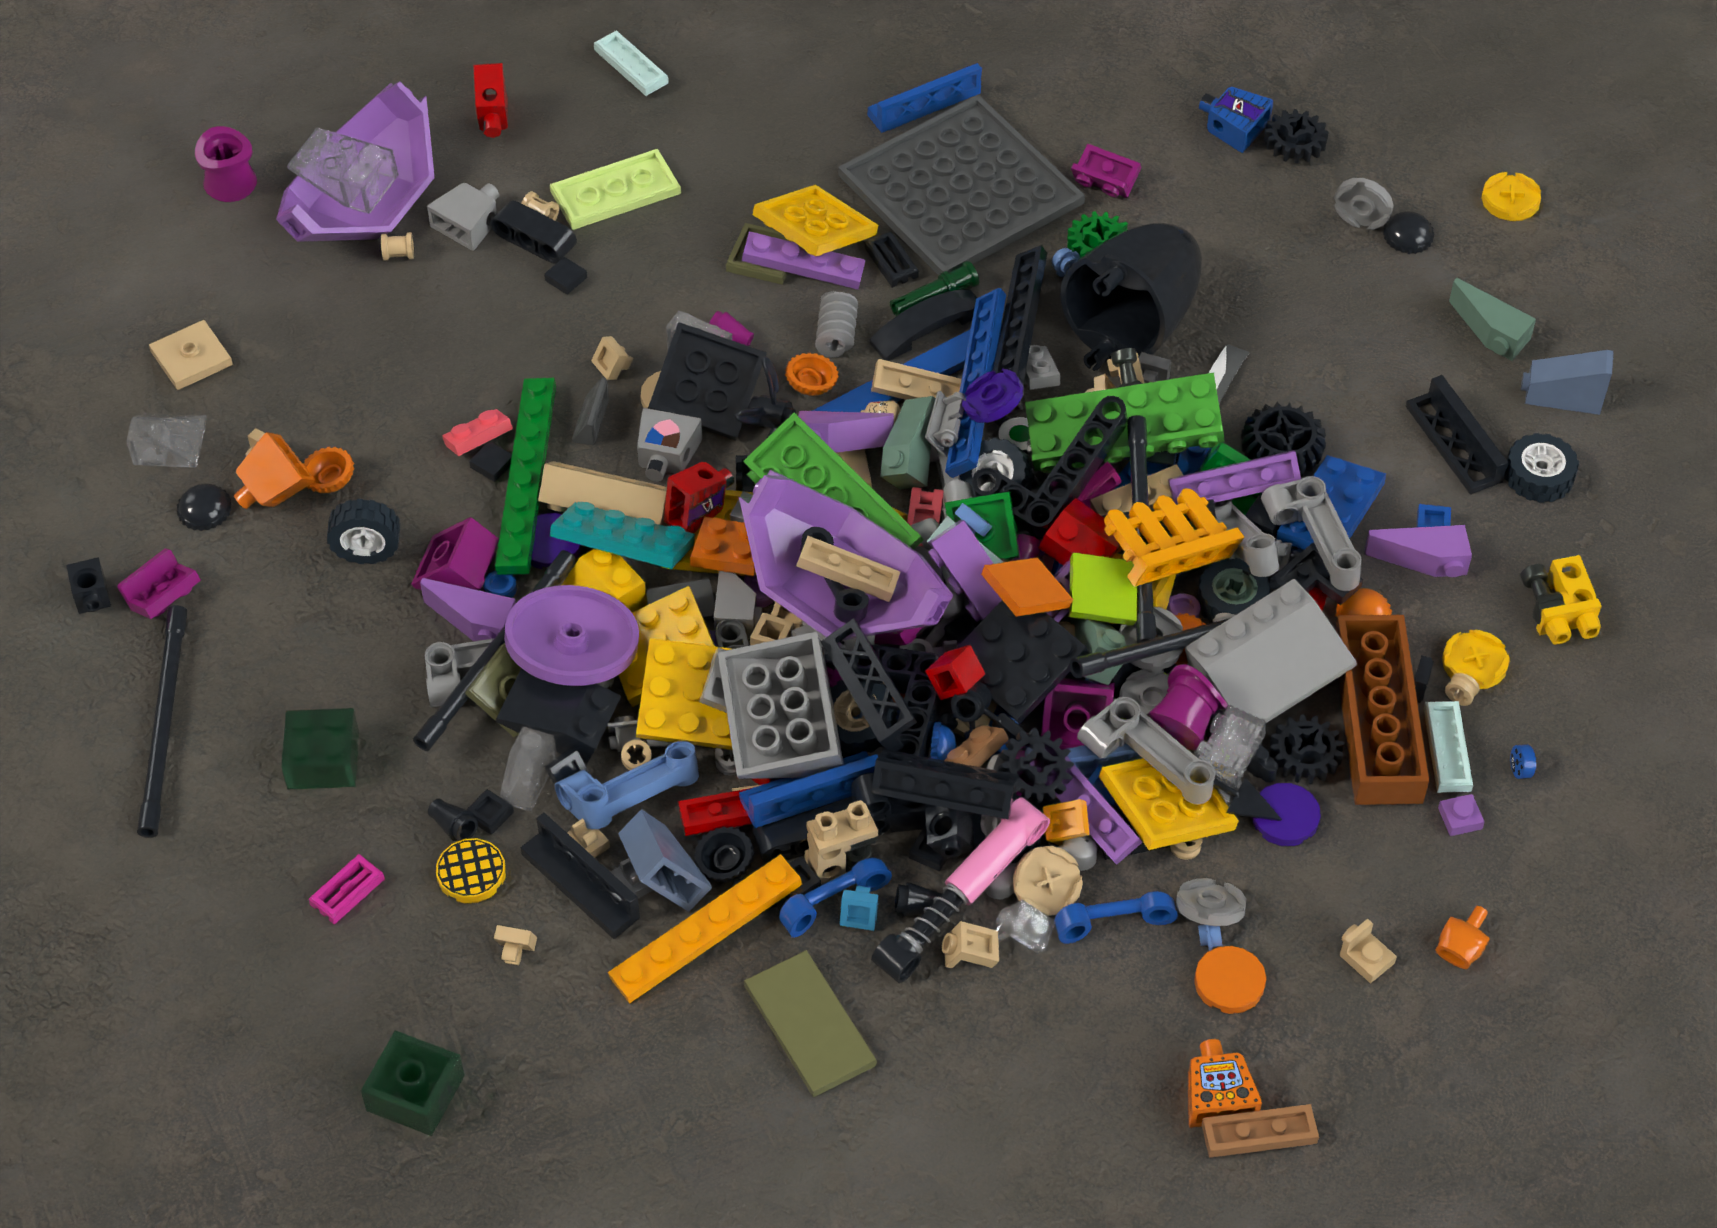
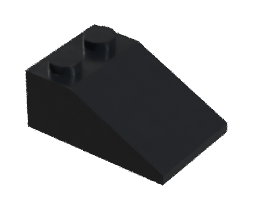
M521 668L495 722L560 754L565 753L571 748L576 749L586 766L621 696L598 684L569 686L547 682Z

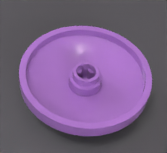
M560 585L536 590L520 599L509 611L505 623L504 639L511 658L529 674L555 684L584 686L607 681L628 668L637 653L639 628L631 611L611 595L583 586Z

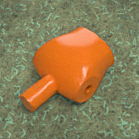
M1476 906L1466 922L1450 917L1440 934L1439 943L1435 949L1436 953L1449 963L1462 969H1468L1474 961L1479 959L1490 941V938L1479 930L1488 915L1487 910L1481 906Z

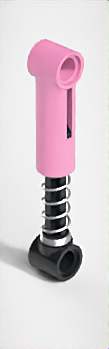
M1023 797L1015 800L1011 806L1009 819L1002 818L1000 824L946 879L945 884L947 887L943 888V894L940 897H934V904L931 907L924 908V914L914 919L915 924L911 928H905V932H901L899 935L893 933L884 938L873 952L871 960L898 983L907 980L921 961L919 954L923 951V945L926 942L931 943L930 937L936 931L940 932L939 928L946 921L950 922L948 918L955 911L959 912L958 908L962 904L971 905L1027 845L1031 846L1039 840L1048 828L1050 819Z

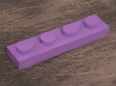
M750 231L742 256V261L854 289H859L865 265L864 259L832 251L820 256L810 255L795 242Z
M1293 450L1170 478L1168 483L1172 500L1176 505L1178 504L1177 497L1185 488L1192 489L1200 498L1205 497L1206 500L1214 499V503L1264 492L1270 486L1300 480L1301 476L1296 452Z
M1067 756L1065 757L1066 761H1071ZM1074 765V767L1066 771L1073 776L1068 784H1064L1066 790L1061 795L1057 793L1055 795L1062 803L1078 799L1087 802L1089 833L1117 865L1143 842ZM1037 767V772H1040L1042 770L1041 767ZM1056 774L1047 776V782L1045 783L1047 786L1053 783Z

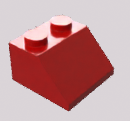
M1075 498L1061 512L1046 532L1038 548L1064 565L1070 560L1073 552L1112 558L1120 548V544L1113 535L1108 536L1104 531L1106 527L1104 517Z

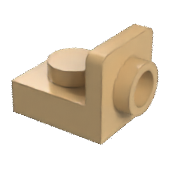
M1366 919L1359 926L1356 924L1352 925L1343 934L1340 957L1371 984L1395 964L1397 956L1371 934L1373 923Z
M960 921L944 936L942 942V952L945 954V967L953 968L959 961L963 960L993 968L999 962L998 931Z

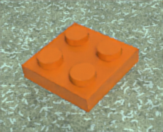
M704 517L690 556V567L754 576L756 571L745 523L724 520L722 518Z

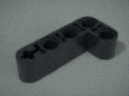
M874 773L861 775L852 782L851 797L757 828L753 827V833L762 860L768 863L780 854L785 860L805 856V850L809 849L807 833L809 832L806 822L814 820L817 814L826 811L836 813L845 810L849 804L860 800L866 803L878 829V836L886 833L891 826V804L887 796L871 794Z

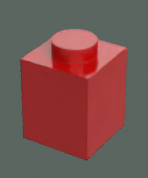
M971 645L945 652L925 670L940 700L953 697L955 694L966 693L968 689L973 687L986 674Z

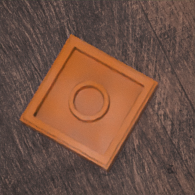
M1038 557L984 565L981 573L983 578L1016 617L1070 608L1073 598Z

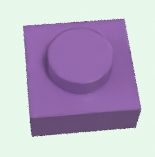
M1473 794L1440 801L1438 809L1450 836L1483 829L1484 819Z

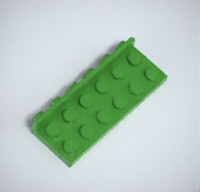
M1214 373L1025 402L1034 470H1041L1043 473H1051L1097 404L1107 396H1116L1123 400L1128 418L1135 415L1146 418V458L1153 456L1155 452L1168 451L1169 453H1180L1188 447L1212 448L1220 442H1225ZM1110 411L1105 415V417L1108 419H1115L1120 415V413L1117 411ZM1127 426L1103 460L1104 462L1116 463L1124 457H1130ZM1092 437L1087 443L1097 445L1102 441V438ZM1081 462L1073 463L1071 466H1073L1074 468H1083L1085 464Z
M795 413L744 460V463L751 470L747 476L755 484L764 475H767L769 470H772L854 508L912 549H915L923 541L921 535Z

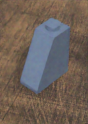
M1603 350L1532 360L1529 373L1524 372L1521 381V391H1526L1525 404L1600 415L1612 376L1613 351Z
M642 809L618 833L640 882L689 912L712 889L709 881L667 826Z

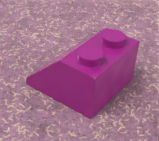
M472 517L433 535L411 586L421 590L420 582L422 578L479 590L485 582L484 575L488 566L495 559L496 553L494 551L499 538Z
M1063 678L1045 697L1041 737L1048 730L1051 732V741L1054 742L1056 739L1061 738L1062 743L1059 746L1061 750L1084 745L1077 738L1078 732L1090 718L1099 714L1113 702L1115 683L1106 685L1097 681Z

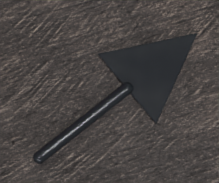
M1246 777L1238 791L1214 779L1213 786L1234 797L1226 813L1277 821L1282 820Z

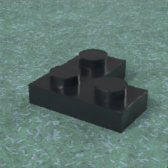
M1311 543L1271 578L1269 587L1277 590L1295 579L1308 593L1316 587L1339 605H1342L1362 587L1363 579L1360 577L1359 585L1350 591H1342L1335 588L1331 584L1330 574L1315 543Z

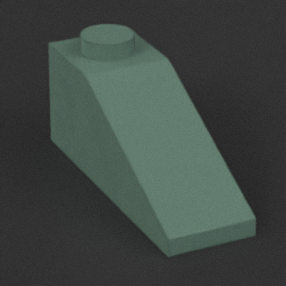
M1459 278L1454 280L1449 299L1451 305L1486 348L1513 361L1531 340L1536 319Z
M933 396L905 400L884 444L880 477L900 490L927 486L931 444L925 438L936 399Z
M1070 617L1071 624L1075 626V638L1087 647L1089 651L1087 654L1105 652L1126 646L1124 635L1108 622ZM1122 665L1085 677L1109 685Z

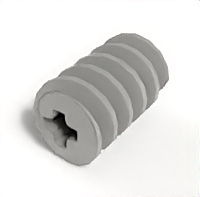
M830 291L821 296L815 347L823 356L836 358L854 346L858 301L851 294Z

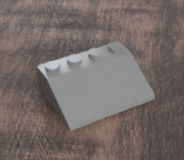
M1295 579L1185 647L1188 665L1197 669L1211 682L1228 704L1225 711L1248 734L1357 666V661L1316 601Z
M817 631L717 652L738 779L805 778L844 765L824 648Z

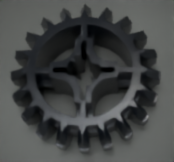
M1276 402L1272 408L1265 404L1262 411L1255 409L1252 416L1247 417L1244 429L1241 432L1242 452L1245 453L1247 458L1253 460L1294 450L1297 456L1300 476L1302 477L1305 470L1312 472L1315 464H1319L1322 460L1323 452H1325L1326 448L1325 429L1321 428L1320 419H1314L1313 411L1304 413L1303 406L1296 409L1292 408L1290 402L1287 406H1281Z

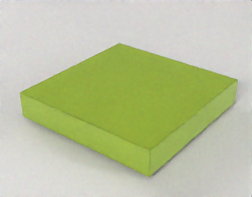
M1073 552L1070 557L1069 595L1073 598V601L1069 608V617L1134 626L1137 621V586L1134 587L1127 578L1134 567L1133 562Z

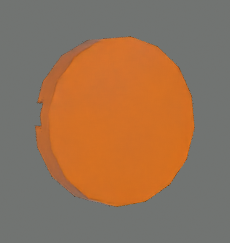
M1224 946L1207 952L1201 958L1197 965L1194 982L1197 994L1206 1005L1211 1008L1214 1006L1221 1009L1220 1012L1234 1014L1243 1013L1256 1006L1264 993L1266 974L1264 966L1255 955L1243 948Z

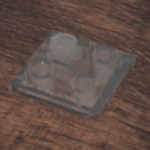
M142 413L133 416L126 440L133 465L196 468L207 416Z

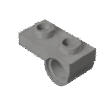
M1030 346L1023 383L1027 384L1030 390L1060 385V373L1046 346Z

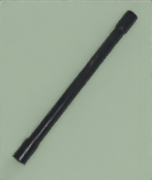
M1135 415L1127 419L1132 506L1136 502H1141L1149 507L1146 458L1147 423L1145 417ZM1135 528L1145 544H1149L1139 529ZM1152 582L1137 586V643L1157 638Z
M562 550L530 593L560 584L576 564L575 556L566 550ZM505 625L436 713L429 717L414 736L413 742L417 747L424 751H429L444 733L448 723L469 698L465 694L466 690L499 647L505 643Z
M179 605L170 606L167 610L164 632L165 644L143 803L140 806L137 827L138 835L145 838L156 837L159 829L160 801L181 644L182 638L185 635L187 609Z
M1229 619L1105 652H1095L1076 657L1070 661V670L1074 677L1081 678L1102 672L1111 667L1185 648Z

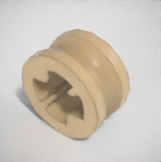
M1456 673L1451 678V682L1446 685L1445 693L1450 700L1459 701V705L1468 706L1472 703L1480 688L1479 684L1471 676L1464 673Z
M639 739L627 742L621 751L624 767L630 771L651 761L649 745ZM633 748L635 752L636 748H641L643 750L642 756L645 760L642 763L637 760V764L631 763V757L628 753L630 749Z
M1203 839L1187 841L1192 842V846L1187 847L1186 843L1182 842L1170 845V848L1176 857L1184 860L1192 859L1200 853Z

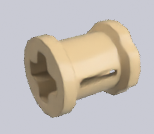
M533 191L528 192L521 204L553 220H556L559 214V205L556 202H547L539 198V195Z
M408 232L406 236L388 237L387 234H381L383 261L389 260L390 257L404 256L414 259L412 232Z

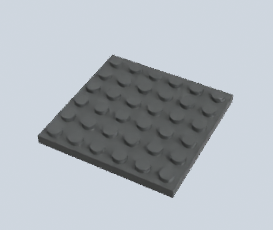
M979 95L958 104L838 167V176L938 275L944 271L949 273L958 269L966 261H970L973 265L1085 204V195Z

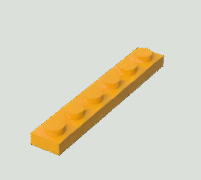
M780 854L608 972L610 979L630 1004L802 885L800 876Z

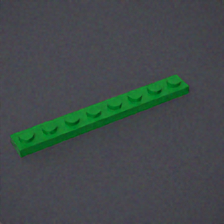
M527 378L523 382L495 563L497 575L530 573L540 504L538 498L546 462L556 393L555 378Z

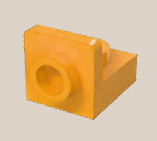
M1078 799L1043 806L1044 815L1050 819L1048 828L1044 832L1047 841L1061 846L1063 845V840L1090 835L1086 801Z

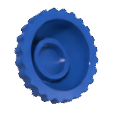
M935 722L932 734L931 758L945 760L948 753L957 748L956 739L949 727L942 725V722Z

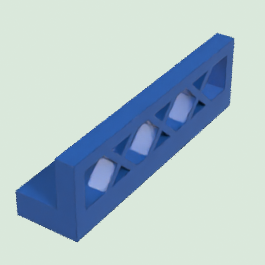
M976 63L868 107L867 115L880 132L883 133L981 93L982 68Z
M864 751L843 758L844 765L805 778L778 779L739 792V798L754 828L851 797L852 782L861 775L874 773L878 755L869 756Z

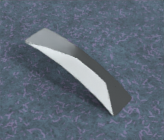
M1231 345L1225 346L1209 373H1214L1219 404L1235 374L1249 354V352Z

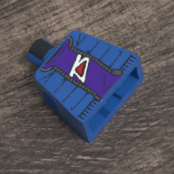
M1229 87L1219 99L1206 93L1200 101L1199 109L1209 113L1207 129L1211 134L1237 151L1244 153L1266 127L1267 121H1271L1274 100L1235 87Z

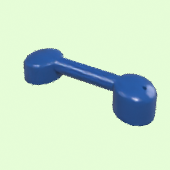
M873 857L866 858L854 865L851 871L804 895L796 894L789 898L780 910L779 919L791 937H798L805 933L816 919L817 912L813 905L854 884L871 887L870 892L876 891L889 883L892 873L882 860Z
M1155 891L1148 892L1142 895L1141 898L1085 906L1081 903H1073L1063 907L1057 913L1054 921L1060 942L1069 944L1081 940L1091 931L1090 919L1141 912L1143 919L1147 923L1167 925L1177 919L1178 913L1174 899L1165 892Z

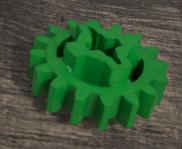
M1093 211L1092 217L1089 218L1082 214L1081 222L1073 220L1072 228H1068L1067 248L1072 249V252L1076 251L1081 258L1099 244L1126 231L1128 223H1119V216L1117 215L1112 219L1108 218V212H1104L1103 216H1098L1096 211Z

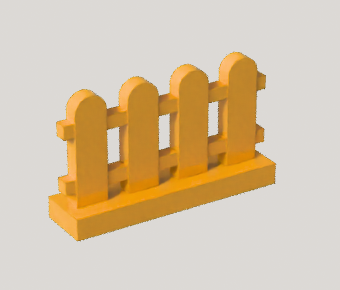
M1188 488L1183 489L1177 497V505L1170 497L1161 495L1153 504V512L1146 504L1136 502L1129 511V519H1127L1123 512L1117 509L1110 510L1104 518L1106 525L1104 531L1108 536L1113 535L1125 552L1122 556L1126 562L1132 561L1134 567L1127 576L1134 587L1230 558L1245 537L1238 527L1226 530L1225 524L1223 522L1218 523L1206 507L1209 503L1206 498H1200L1195 491ZM1183 514H1186L1189 517V519L1197 528V530H1194V528L1191 526V524L1188 522V520ZM1159 521L1165 524L1173 537L1169 536ZM1135 528L1139 529L1149 544H1145Z

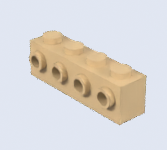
M555 461L544 465L538 501L548 503V509L565 512L566 508H569L575 502H588L593 504L595 508L619 510L629 517L637 519L649 518L656 524L668 526L663 521L666 486Z

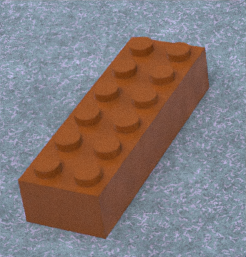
M1338 615L1335 631L1357 661V666L1338 677L1355 805L1423 804L1429 784L1405 617L1404 615Z

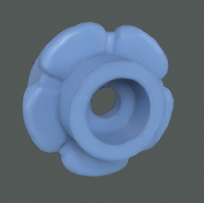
M1068 248L1058 250L1052 258V266L1056 270V274L1064 277L1067 270L1080 259V255Z
M1198 925L1201 946H1208L1209 951L1213 950V948L1223 947L1220 926Z

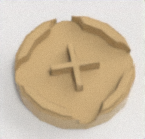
M1054 846L1036 847L1025 853L1015 866L1012 877L1014 893L1020 904L1030 912L1041 916L1057 915L1063 907L1075 903L1080 896L1083 882L1082 875H1080V870L1078 869L1079 865L1075 858L1064 849Z

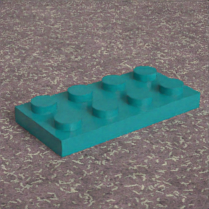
M575 502L551 524L550 537L673 569L694 546L695 534L686 532L682 527H667L656 524L649 518L637 519L626 516L619 510L595 508L593 504L588 502Z

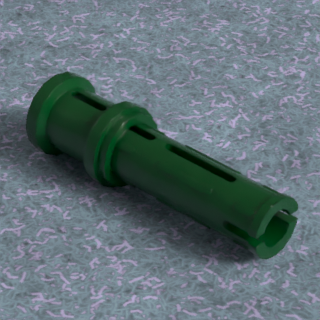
M970 261L963 262L962 267L949 273L944 271L940 273L937 280L891 300V310L894 315L898 316L910 307L933 296L962 290L969 286L976 287L979 285L977 271Z

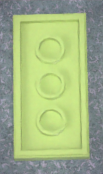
M655 149L550 184V192L571 229L575 230L681 194V186L659 150Z

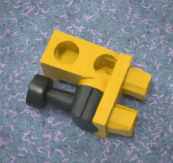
M1580 555L1552 560L1548 573L1542 564H1533L1522 570L1520 578L1526 588H1532L1536 600L1532 614L1533 619L1537 623L1536 629L1539 636L1547 634L1553 645L1569 641L1572 634L1571 629L1578 628L1581 637L1584 639L1598 636L1601 628L1598 615L1602 606L1599 599L1596 598L1594 588ZM1571 567L1570 571L1562 572V569ZM1546 581L1548 582L1550 589H1555V593H1550L1548 587L1545 584Z

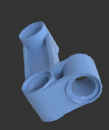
M687 741L671 743L665 749V754L603 784L594 779L585 770H581L555 783L557 797L562 806L569 810L578 820L584 819L586 828L600 829L606 827L612 821V816L673 786L681 787L695 783L699 778L695 747Z

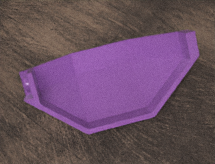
M400 81L394 85L390 83L327 139L283 193L276 220L297 242L375 240L380 238L381 234L392 232L435 178L426 96L417 100L412 92Z
M769 470L768 474L764 475L756 483L752 498L739 497L760 591L825 637H828L846 623L841 622L834 615L835 597L824 577L796 566L801 554L802 535L811 527H821L829 531L836 547L900 571L890 602L867 594L869 598L867 614L863 620L858 622L865 636L936 625L954 596L923 555L854 508L777 472ZM843 585L845 589L851 588L846 585ZM853 632L843 640L855 639L857 637Z

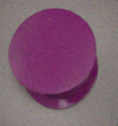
M225 126L212 127L200 136L195 147L196 161L204 170V190L212 198L223 202H235L246 198L252 193L257 184L256 174L248 161L253 154L252 145L242 133L233 128Z
M1182 664L1172 669L1168 677V693L1147 716L1187 750H1198L1201 748L1211 715L1215 714L1217 708L1225 710L1228 704L1201 672L1192 666Z

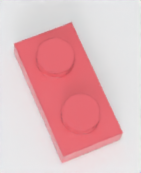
M495 409L481 413L478 418L466 424L456 425L450 432L442 435L446 447L457 456H460L512 430L513 427L510 419Z

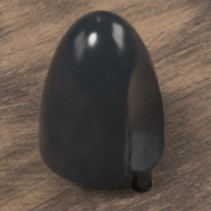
M1152 223L1121 232L1099 244L1067 270L1061 284V304L1072 330L1085 345L1092 349L1083 358L1087 368L1090 369L1097 363L1092 369L1097 371L1108 359H1111V353L1125 348H1135L1138 357H1140L1141 352L1153 355L1174 332L1191 305L1200 281L1202 269L1200 248L1190 232L1177 225L1167 223Z

